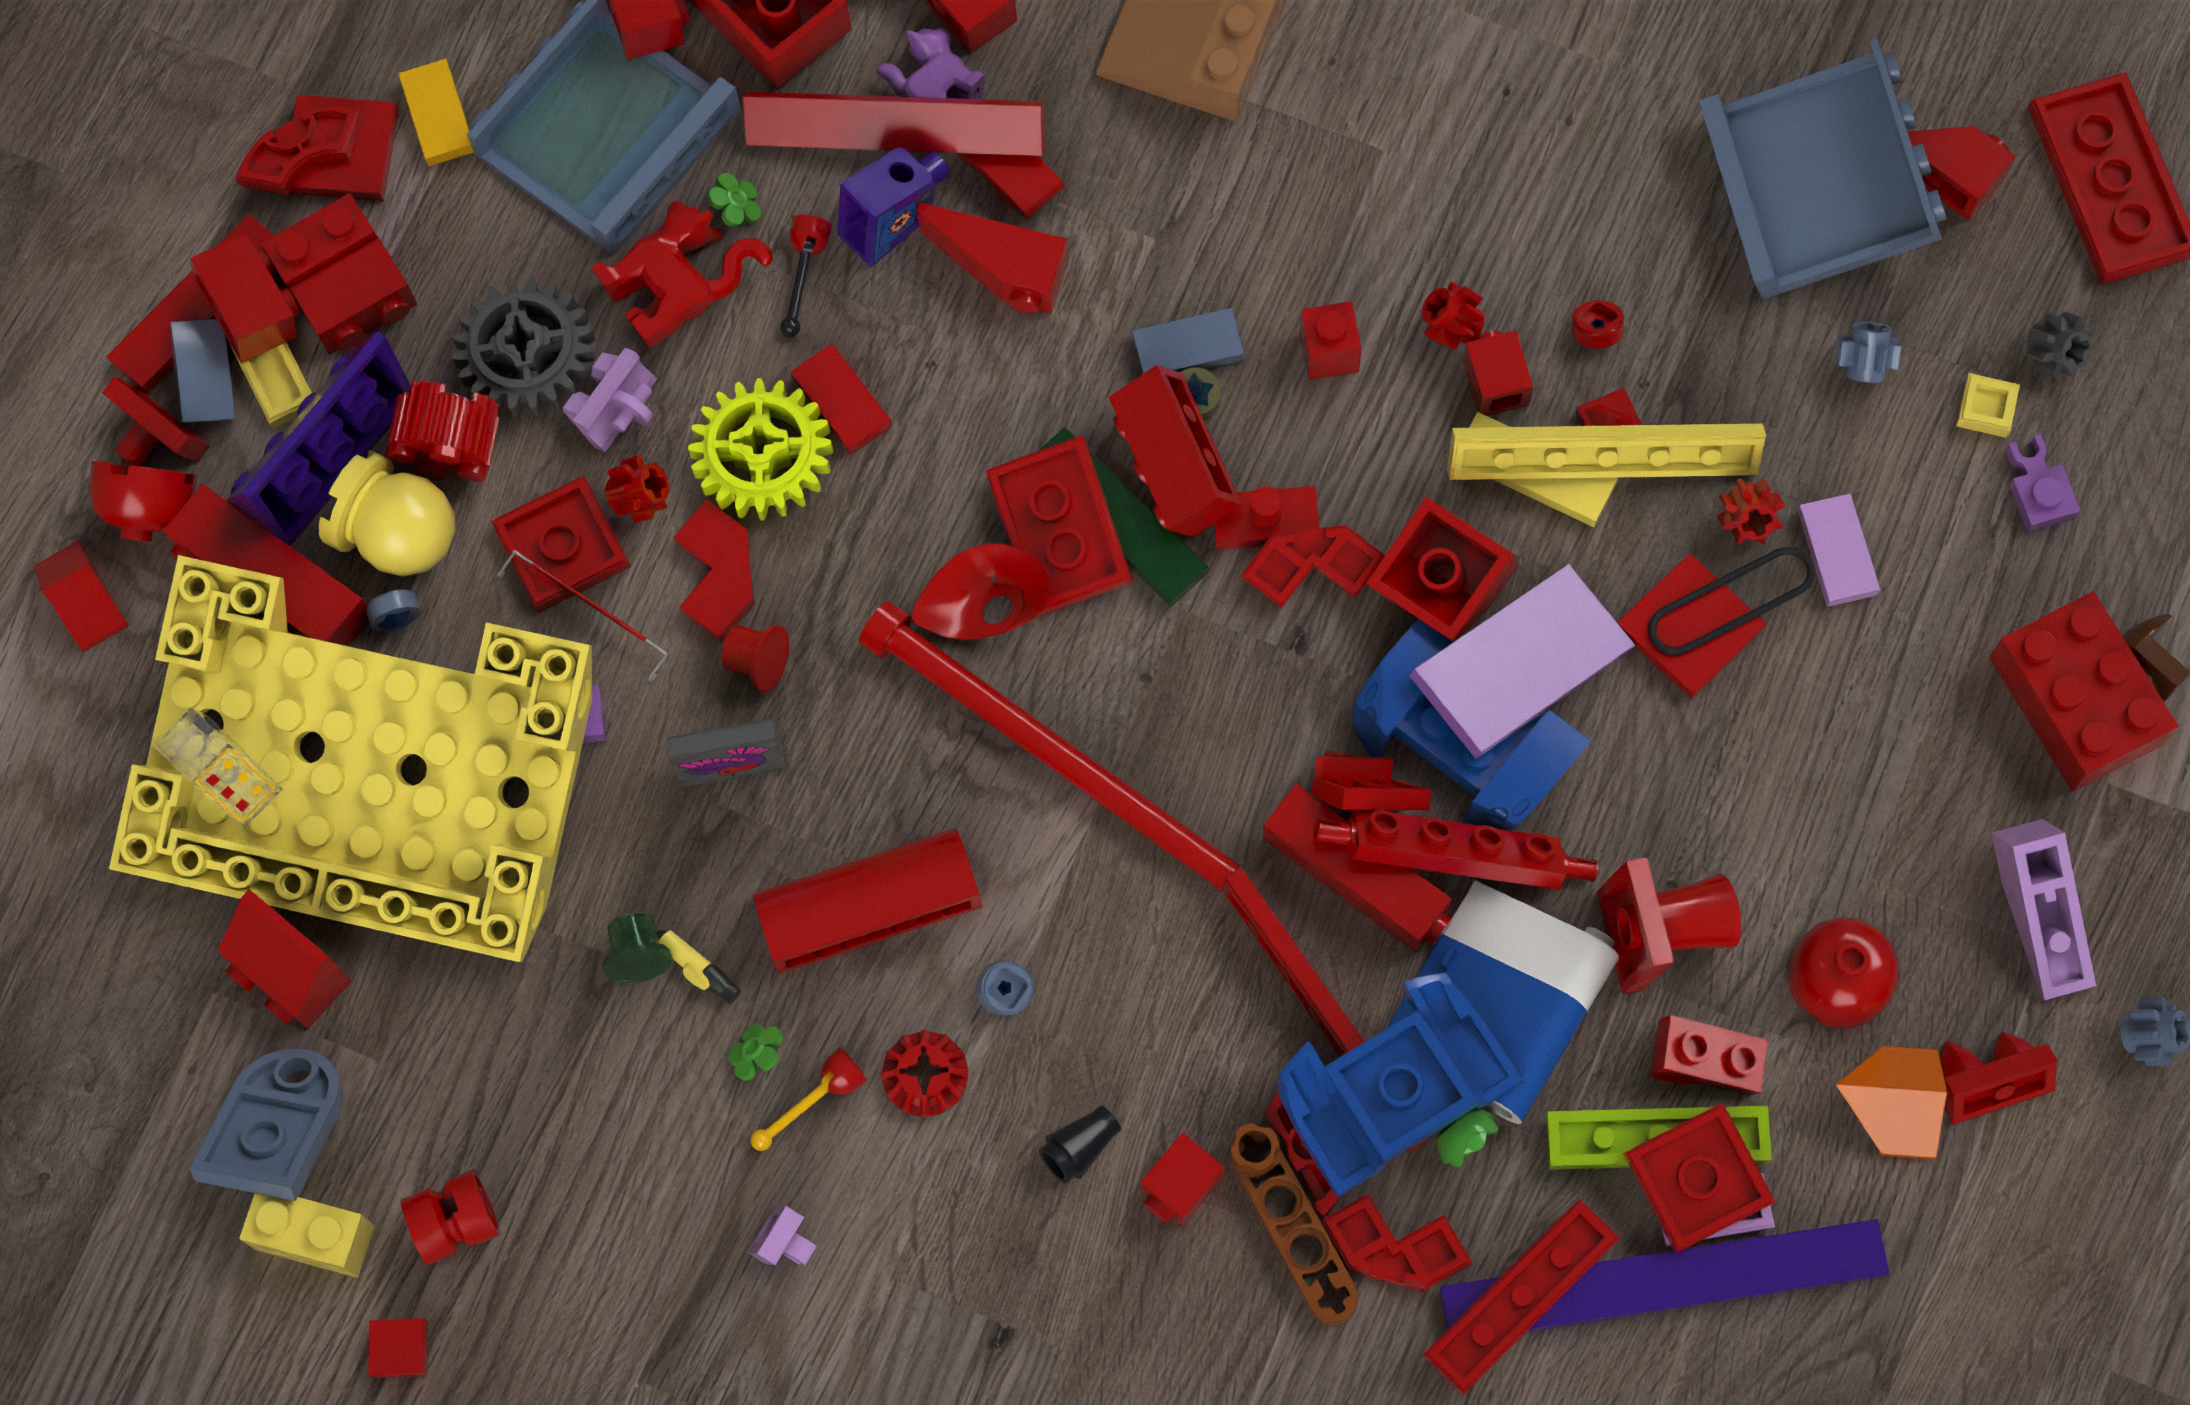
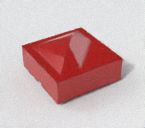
M1624 388L1579 405L1575 411L1581 426L1642 425Z

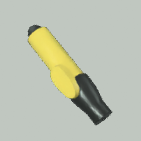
M658 930L655 933V939L658 943L657 947L684 968L683 975L693 985L702 990L708 989L724 998L730 1004L738 998L741 989L733 984L725 972L716 964L709 962L673 931Z

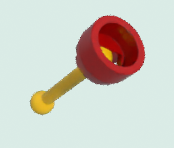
M839 1047L828 1056L822 1064L820 1073L821 1084L766 1130L759 1129L752 1134L750 1141L754 1149L758 1151L767 1150L771 1146L774 1136L826 1093L848 1095L868 1081L842 1047Z

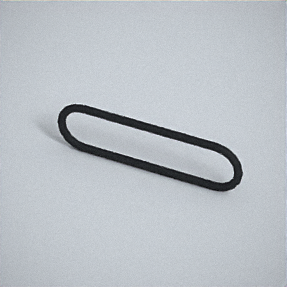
M1796 547L1775 549L1662 607L1653 614L1649 622L1648 634L1652 644L1659 651L1667 655L1688 653L1795 598L1810 588L1814 581L1815 567L1812 559L1804 551ZM1786 554L1794 555L1805 563L1807 577L1804 583L1776 599L1684 646L1677 648L1669 647L1658 639L1656 625L1659 619L1677 608L1779 556Z

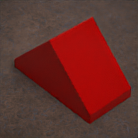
M79 540L33 566L42 592L83 652L129 626Z

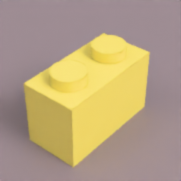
M255 1193L239 1239L257 1251L358 1278L375 1225L362 1214L297 1197L296 1201Z

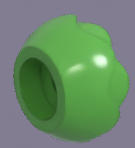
M1474 1108L1445 1126L1436 1136L1437 1151L1444 1165L1446 1166L1449 1163L1453 1167H1461L1467 1155L1482 1149L1486 1142L1487 1134H1494L1499 1129L1493 1121L1496 1117L1483 1109L1478 1111Z

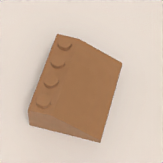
M1126 0L1096 70V76L1238 122L1286 0Z

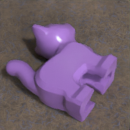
M941 27L935 30L923 28L917 33L911 30L907 31L906 34L910 43L909 53L919 64L923 65L911 74L908 79L893 64L883 63L877 69L879 77L887 80L899 97L952 98L958 96L961 99H979L984 94L985 76L980 71L972 72L958 56L951 53L950 44L952 37L949 32Z

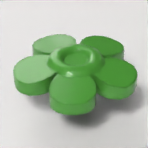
M730 173L720 174L715 180L716 187H713L707 193L709 205L715 209H722V220L728 226L738 227L742 224L743 220L749 224L755 223L761 216L760 207L753 201L758 196L755 187L748 181H742L738 185L737 179Z
M754 1024L744 1031L742 1035L744 1043L737 1042L728 1053V1061L735 1066V1075L741 1080H750L755 1076L758 1067L763 1071H768L775 1066L779 1059V1054L774 1048L781 1044L783 1034L775 1026L764 1029L760 1024Z

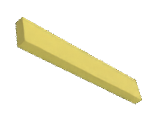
M1763 423L1452 428L1447 472L1449 480L1758 475L1766 433Z

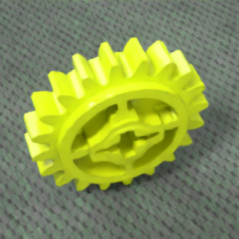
M757 378L754 392L747 393L745 387L740 382L735 383L736 398L729 399L727 395L719 391L716 393L720 406L719 410L705 406L701 408L703 418L708 425H692L693 436L700 441L688 445L691 458L698 460L691 466L695 479H704L701 483V488L705 496H711L718 492L716 501L721 510L726 509L735 501L738 517L742 519L748 513L751 506L756 507L760 521L766 519L768 507L772 505L776 507L782 517L787 516L786 501L792 499L796 504L804 507L806 502L802 489L807 488L814 492H820V482L815 473H830L829 461L822 457L833 453L831 440L824 438L830 433L828 422L823 419L817 420L821 413L816 402L804 406L805 396L800 388L789 397H786L784 382L781 380L775 384L772 392H766L762 378ZM771 417L787 422L797 430L801 437H789L787 430L778 429L773 426ZM748 420L742 428L731 432L736 426ZM767 444L764 446L762 454H755L758 452L759 445ZM793 459H797L794 465L792 466ZM733 461L735 468L743 469L751 475V482L733 476L723 467L721 462ZM792 466L786 473L774 479L780 470Z

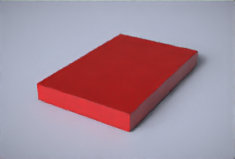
M1083 435L985 470L1009 544L1035 556L1046 566L1049 572L1051 586L1046 607L1037 617L1134 583L1087 441Z

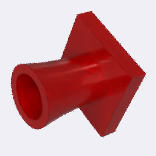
M1641 858L1626 861L1596 892L1606 933L1614 940L1615 945L1612 949L1619 955L1615 968L1622 995L1646 989L1674 963L1672 955L1674 950L1699 948L1734 949L1740 941L1741 914L1738 899L1731 882L1723 874H1717L1690 885L1656 892L1648 859Z

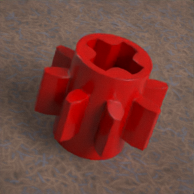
M1450 282L1447 289L1440 287L1433 290L1425 299L1421 310L1423 320L1430 324L1423 334L1439 345L1445 344L1453 350L1457 349L1459 343L1466 344V342L1472 341L1475 336L1481 333L1484 327L1485 314L1477 308L1483 297L1468 287L1464 286L1462 288L1454 282Z
M636 455L621 460L620 466L608 470L607 473L610 479L605 486V495L608 504L617 512L616 515L618 517L631 513L633 522L639 523L654 518V512L666 509L667 505L664 500L669 494V480L657 462L644 465L641 455Z
M1741 478L1737 479V485L1728 494H1720L1719 498L1727 511L1721 512L1717 518L1723 530L1732 529V534L1737 544L1741 545L1745 539L1758 540L1763 544L1765 543V538L1774 529H1782L1783 524L1775 512L1782 510L1785 507V503L1779 492L1771 493V489L1764 478H1761L1757 484L1744 482Z

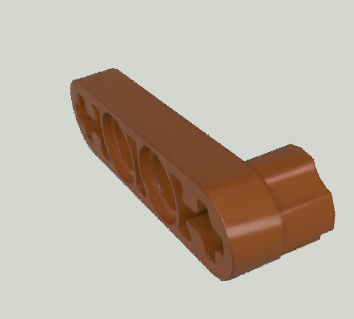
M1254 1122L1242 1125L1235 1131V1138L1230 1147V1162L1238 1180L1311 1315L1316 1321L1325 1326L1336 1327L1345 1324L1353 1317L1358 1305V1293L1354 1282L1284 1156L1276 1133L1271 1127L1262 1128L1255 1125ZM1252 1141L1257 1148L1265 1145L1269 1150L1264 1154L1263 1161L1253 1163L1242 1157L1245 1154L1244 1144ZM1276 1168L1281 1169L1283 1175L1268 1178L1258 1189L1253 1187L1251 1182L1260 1180L1262 1174L1267 1172L1272 1174ZM1285 1188L1295 1196L1296 1207L1291 1214L1285 1217H1275L1267 1211L1264 1199L1272 1189ZM1311 1236L1317 1239L1323 1250L1322 1257L1317 1263L1304 1266L1292 1258L1290 1248L1297 1238ZM1329 1264H1332L1336 1271L1328 1273L1326 1276L1331 1289L1334 1292L1344 1290L1348 1296L1342 1302L1343 1312L1338 1314L1331 1307L1322 1310L1318 1305L1324 1297L1323 1289L1318 1280H1315L1311 1286H1307L1303 1279L1319 1275Z

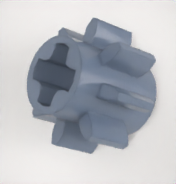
M1856 322L1852 324L1851 336L1838 335L1836 359H1838L1839 366H1847L1846 376L1859 382L1877 383L1885 380L1886 369L1899 370L1902 345H1899L1900 339L1891 338L1892 328L1890 326L1877 322Z
M2165 997L2139 998V1010H2130V1012L2123 1016L2121 1022L2123 1046L2127 1052L2135 1053L2136 1061L2145 1060L2146 1066H2171L2173 1063L2172 1054H2180L2189 1046L2190 1024L2188 1017L2182 1010H2176L2175 1003H2166Z

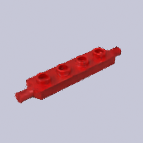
M1353 810L1347 823L1317 818L1313 830L1314 841L1344 844L1354 860L1557 890L1561 889L1565 877L1594 882L1598 874V861L1596 859L1591 860L1568 856L1561 847L1559 837L1546 836L1540 833L1512 831L1486 825L1479 826L1446 821L1439 818L1399 814L1386 810Z

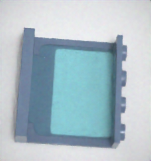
M582 0L572 8L568 15L567 23L554 37L546 38L540 44L534 60L522 73L514 74L507 81L501 97L492 107L482 110L475 117L467 136L476 157L614 256L741 111V106L735 86L722 77H719L711 85L665 51L627 60L607 1Z

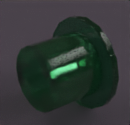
M630 913L615 918L609 923L607 930L611 953L605 957L602 964L607 977L624 983L640 982L659 976L670 968L673 961L672 953L668 947L659 944L656 923L652 916L644 913Z

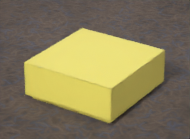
M1968 373L1965 379L1956 426L2007 438L2011 431L2020 384Z

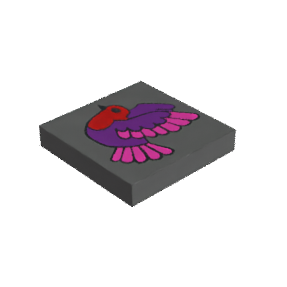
M770 719L676 735L666 739L670 761L683 787L787 768L783 746L774 722Z

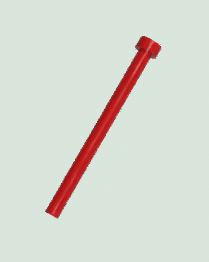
M886 601L870 617L859 637V643L880 659L886 657L889 653L896 656L1220 891L1224 890L1225 877L1240 868V865L909 628L912 619L911 615L891 601Z

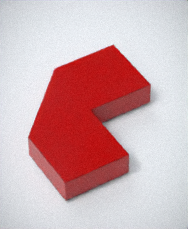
M707 499L673 537L678 546L711 570L679 607L685 616L722 643L730 630L741 621L755 604L750 564L749 535L746 528Z
M1347 525L1272 534L1240 577L1282 608L1314 567L1355 599L1365 587L1367 580L1385 554Z
M1368 1193L1321 1220V1224L1347 1271L1425 1292L1472 1264L1471 1259L1445 1215L1396 1241Z

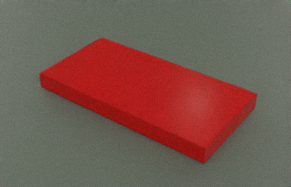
M2124 72L2031 99L2027 107L2100 284H2106L2190 259V221L2127 73Z

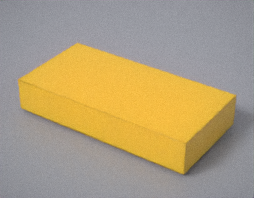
M445 58L398 73L428 167L474 153L467 136L470 131L447 59Z

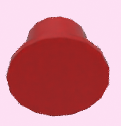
M736 625L730 630L723 644L721 657L723 667L728 671L750 677L752 685L756 690L768 692L780 680L786 667L790 643L788 632L783 626L772 625L764 632Z

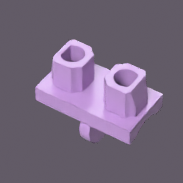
M624 348L619 356L602 353L592 366L591 376L598 383L590 396L580 391L573 393L563 407V412L578 427L593 447L603 452L607 451L619 432L624 433L632 420L641 425H648L653 418L652 412L644 403L652 394L651 387L657 378L643 366L639 360V355L628 348Z

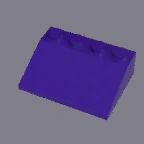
M377 331L360 342L350 354L340 357L332 367L330 378L317 393H312L303 400L295 420L284 432H279L271 438L266 445L262 459L251 471L241 474L232 486L231 495L227 501L290 547L333 497L329 495V491L342 469L357 454L365 458L369 450H372L389 430L396 397L399 394H403V392L410 393L411 384L384 335Z

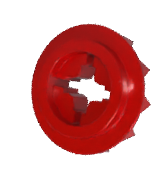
M923 1029L917 1033L902 1035L899 1041L890 1050L886 1051L881 1071L882 1083L888 1098L898 1109L917 1117H932L948 1111L960 1100L968 1082V1065L962 1049L946 1034ZM922 1052H926L932 1068L948 1071L930 1077L927 1094L923 1095V1090L917 1077L902 1074V1072H910V1069H917L919 1067Z

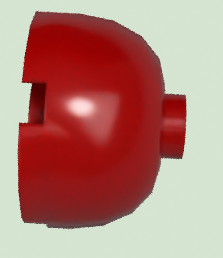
M92 461L89 478V497L95 513L104 523L121 528L120 538L151 542L152 533L162 532L194 494L197 475L141 466H122L109 462Z
M1837 917L1816 924L1801 936L1788 960L1787 982L1793 1000L1801 1009L1804 1007L1810 1015L1816 1017L1817 1022L1827 1027L1849 1029L1869 1023L1888 1006L1897 989L1899 962L1892 943L1878 928L1861 919Z

